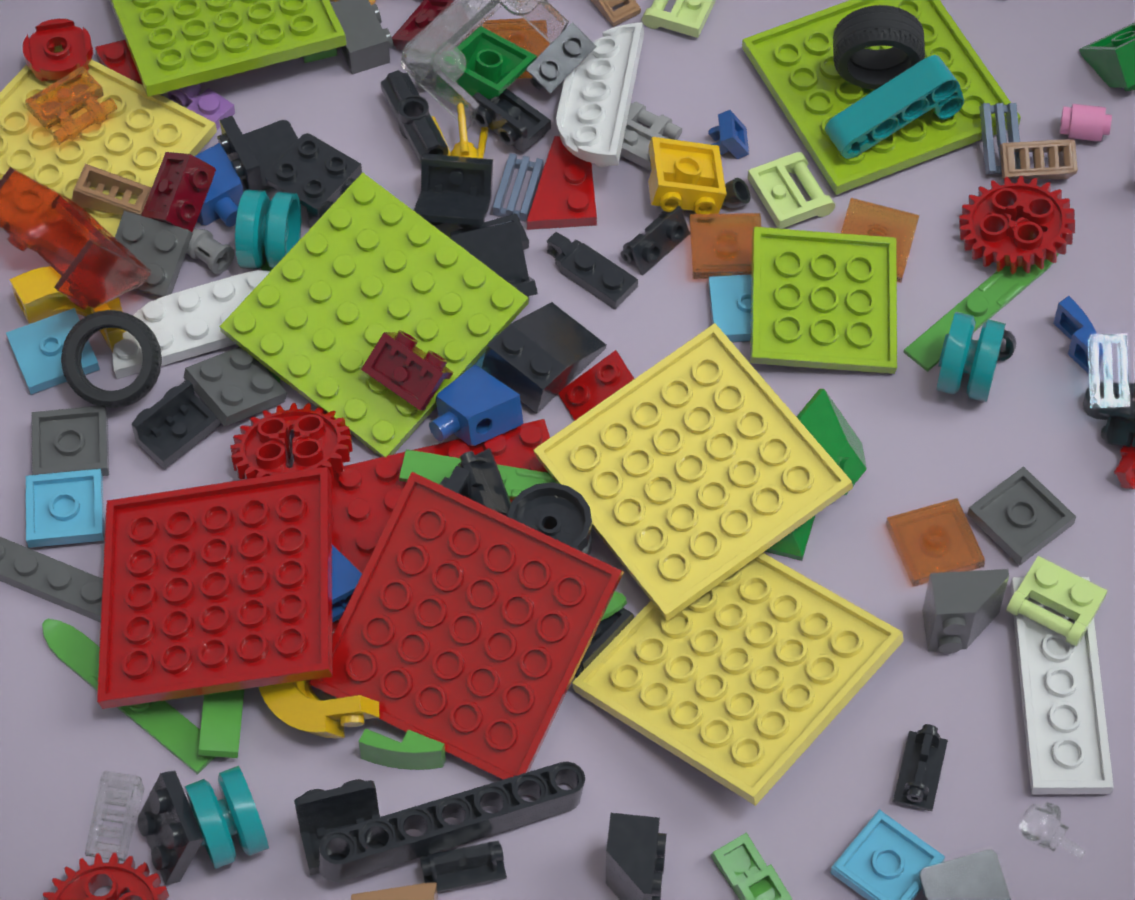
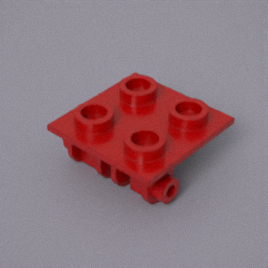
M615 350L564 387L558 394L573 419L577 420L635 378L618 351Z

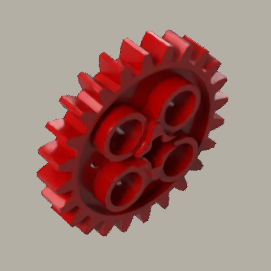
M1007 176L1004 178V185H999L992 180L990 190L980 186L978 187V196L969 195V204L962 205V215L959 216L960 240H964L965 251L972 250L973 260L983 257L984 267L994 262L996 263L997 272H1000L1004 266H1010L1011 274H1015L1017 267L1022 266L1026 273H1030V265L1033 264L1042 270L1044 269L1045 259L1056 263L1057 253L1065 255L1066 245L1073 243L1075 210L1070 208L1069 198L1062 199L1061 189L1051 192V183L1047 182L1039 187L1037 186V178H1033L1028 184L1024 183L1023 176H1019L1017 183H1012Z
M292 403L290 409L285 411L283 407L278 405L276 413L273 414L264 410V418L251 417V426L241 425V434L233 436L234 444L230 445L234 471H237L239 480L328 467L333 481V471L343 472V463L350 462L351 460L350 452H353L350 428L346 426L343 417L335 419L336 411L325 413L321 407L313 411L311 403H307L302 409H297L296 403ZM293 430L295 436L292 439V451L294 456L293 467L290 468L289 459H291L292 454L290 443V431Z
M114 852L108 863H103L101 855L97 853L94 865L89 866L83 858H80V870L77 872L66 866L64 868L67 876L65 881L57 878L52 879L56 893H43L44 900H166L169 897L166 886H160L159 874L154 873L149 876L150 870L147 863L144 862L135 869L133 856H129L123 864H120L117 853ZM100 887H111L110 892L104 896L94 895L95 891ZM126 890L130 891V892L125 893V894H123V895L121 896V894H122L124 891H126Z

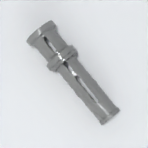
M194 227L187 249L188 256L192 259H200L206 263L209 270L214 274L218 275L226 271L235 256L233 247L227 244L222 245L213 239L210 231L206 229L197 230Z

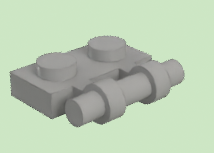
M638 102L631 103L620 156L652 171L649 155L651 138H666L665 136L678 140L682 133V128L673 124L672 119L664 115L657 116L647 111L646 106ZM639 123H642V124H644V125L650 127V129H648V128H646V127L640 125Z

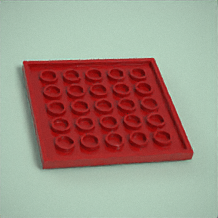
M328 467L107 500L97 702L102 709L333 676L332 475Z
M411 472L333 633V676L311 679L309 684L336 698L361 695L378 701L379 719L405 732L411 730L444 743L446 752L503 780L527 773L531 769L624 572Z

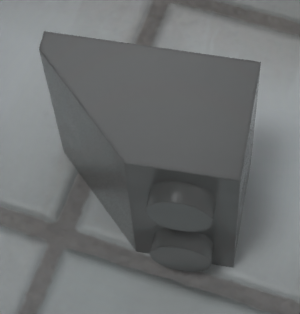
M1008 569L930 573L922 609L928 651H940L950 654L967 649L1000 612L1009 579Z

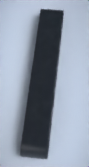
M568 761L560 762L332 831L326 834L320 842L319 872L328 881L341 882L569 812L580 803L585 783L584 771L575 763ZM558 784H568L573 789L564 790L558 787ZM530 795L536 800L529 802L523 800L520 796ZM492 806L498 809V812L488 813L482 808ZM446 818H456L461 823L452 825L444 820ZM416 829L421 831L423 835L414 837L407 834L406 831ZM379 841L385 846L376 849L370 847L367 843ZM341 853L346 858L343 860H333L328 855Z

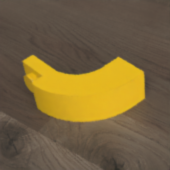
M47 266L30 270L10 279L15 299L29 324L75 308L77 314L85 317L98 311H122L119 295L115 289L103 278L85 269L71 266ZM119 328L99 330L112 353L114 345L123 340L122 333L126 332Z
M309 680L259 687L265 703L275 716L291 727L317 736L334 739L345 738L344 727L363 726L364 720L379 718L378 701L361 695L320 700L313 692Z

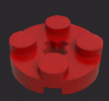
M60 18L47 20L35 27L36 32L30 38L28 34L23 41L25 62L28 68L34 72L36 79L40 81L63 80L73 76H83L89 70L88 64L93 57L91 37L84 27L82 30L80 27L75 26L74 21ZM56 46H62L63 51L53 52Z

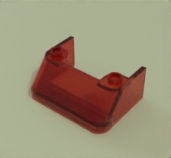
M11 166L0 180V227L10 234L7 240L23 252L27 248L37 252L62 276L54 288L67 295L78 307L84 310L88 306L96 309L143 285L151 275L152 271L84 208L67 196Z

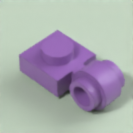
M200 84L168 92L170 100L183 107L186 106L187 109L216 123L217 130L220 128L219 120L235 114L234 104L210 88H207L200 95Z

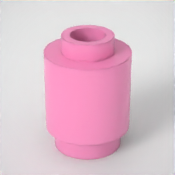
M1072 104V107L1063 106L1060 134H1066L1071 139L1101 142L1103 135L1109 136L1112 115L1106 114V107Z

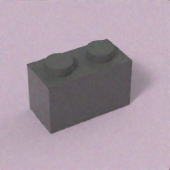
M339 0L331 3L346 35L347 45L339 48L352 75L390 63L389 48H393V40L388 28L382 29L381 27L382 20L377 5H371L369 0Z

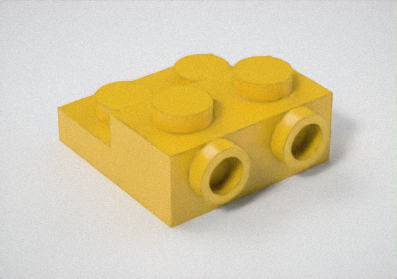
M652 137L649 144L652 171L648 179L651 205L661 206L666 212H671L677 206H681V209L695 211L701 217H707L713 213L719 214L726 196L719 146Z

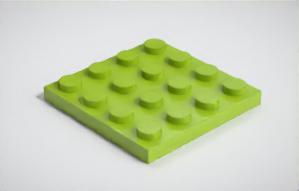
M754 227L752 232L750 363L895 374L897 370L896 238Z

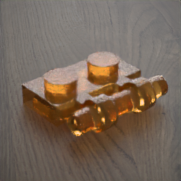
M83 66L25 100L27 110L46 130L59 123L61 128L52 133L53 138L59 145L68 139L73 141L80 137L84 129L94 123L98 125L108 119L109 114L117 110V105L112 98H108L102 103L97 101V99L104 96L102 86ZM83 108L87 110V112L76 119H73L71 116Z

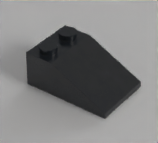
M551 302L511 323L486 347L482 369L520 395V400L534 412L538 413L606 349L607 344Z

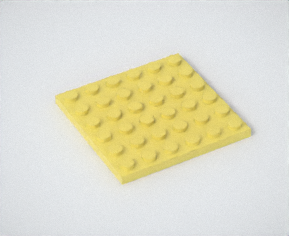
M56 46L53 52L63 51L62 46ZM92 59L88 64L89 70L86 74L63 80L40 81L35 78L34 72L26 64L0 92V225L76 267L93 273L109 255L122 215L71 204L73 190L85 163L152 188L165 152L185 153L196 156L217 133L216 123L160 94L148 97L143 85ZM103 190L102 193L109 195L110 191ZM117 192L115 198L121 200L124 193ZM131 195L128 203L135 205L138 196Z
M716 323L534 449L537 459L558 484L569 486L584 497L590 507L593 529L667 621L853 488L849 477Z
M762 553L668 621L653 602L650 601L572 682V685L577 694L756 806L904 642L903 632L767 554Z

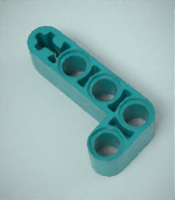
M932 55L835 115L826 124L825 132L844 158H854L931 109L939 119L952 117L964 104L963 94L959 82L939 56Z

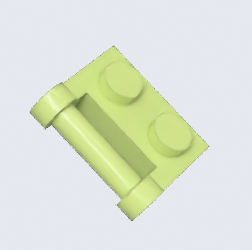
M654 0L652 6L645 10L642 22L651 29L663 27L698 38L716 0H676L671 13L664 11L669 0Z
M796 152L748 170L747 179L779 229L814 216L825 217L832 213L836 207L832 198L824 194L807 167L808 160L802 152ZM789 172L796 174L811 198L810 201L806 202Z
M1037 556L1018 590L1013 594L1006 611L1015 616H1018L1020 613L1067 637L1066 642L1077 647L1102 605L1108 590ZM1030 597L1075 620V623L1028 601V598Z

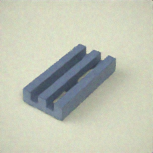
M983 103L979 108L986 174H1002L1000 144L1007 143L1004 113H1006L1009 143L1020 142L1017 104L1009 103L1008 105H1003V103H996L995 105H990V103ZM991 114H995L1000 166H996ZM1014 152L1015 168L1021 169L1019 152Z
M509 154L494 201L493 215L504 217L517 214L520 220L527 221L544 167L543 159L537 158L536 162H532L528 156H523L521 160L517 159L516 154ZM515 168L519 169L508 206L503 208ZM527 171H532L521 211L515 210Z

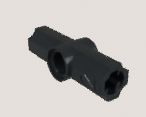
M400 70L389 73L381 81V90L399 122L401 135L408 139L420 163L422 164L423 154L448 155V146L429 113L428 102L419 95L408 73H402Z

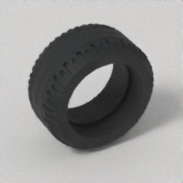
M874 5L855 10L837 24L833 34V61L836 71L844 80L861 88L876 90L925 59L924 30L920 21L911 13L898 7ZM872 46H891V47H892V48L882 49V50L865 49V48H867V47H872Z
M105 310L82 318L72 327L62 347L61 363L67 383L78 396L97 406L118 408L141 400L151 391L161 371L162 355L155 334L142 320L122 311ZM102 329H123L135 337L142 349L143 362L139 375L129 386L120 390L109 391L96 387L86 378L82 369L81 357L83 348L88 339Z

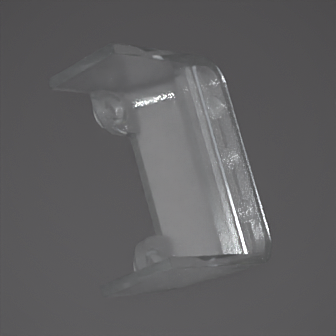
M455 0L406 44L401 55V65L457 121V105L463 103L468 130L473 125L480 104L456 83L466 69V58L457 46L483 25L502 6L509 13L522 16L551 44L567 28L569 21L547 0Z

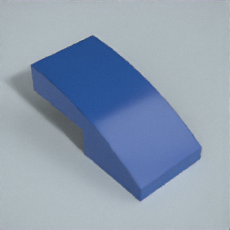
M1067 296L1058 303L1053 324L1071 340L1068 355L1093 378L1098 375L1103 359L1102 344L1087 315L1070 296Z

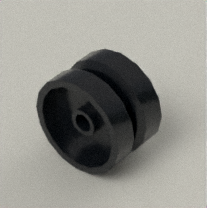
M554 482L541 483L521 491L511 502L507 517L590 555L592 550L591 511L580 493L566 485Z

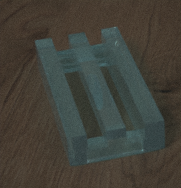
M1090 334L1088 336L1091 409H1098L1099 407H1105V409H1113L1114 407L1129 408L1127 334ZM1098 343H1103L1105 399H1100ZM1112 343H1118L1120 399H1114Z

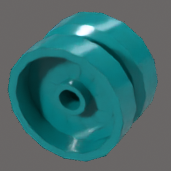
M245 190L243 192L237 210L235 228L236 257L241 268L260 269L267 260L269 266L273 269L301 239V205L297 193L278 192L275 193L270 201L265 191Z
M955 312L950 332L945 336L938 367H941L936 390L956 394L960 389L965 373L970 375L966 391L968 398L987 402L1006 323L988 319L982 325L979 340H973L976 324L974 316Z
M239 765L219 773L217 782L222 796L220 800H217L211 784L205 779L185 786L190 807L204 838L201 845L202 847L205 846L214 869L235 861L236 851L231 838L233 835H236L243 852L248 856L269 849L259 813Z

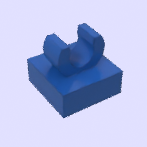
M731 110L718 114L719 126H715L708 131L713 140L718 142L711 145L719 146L720 155L728 151L736 159L749 155L746 126Z

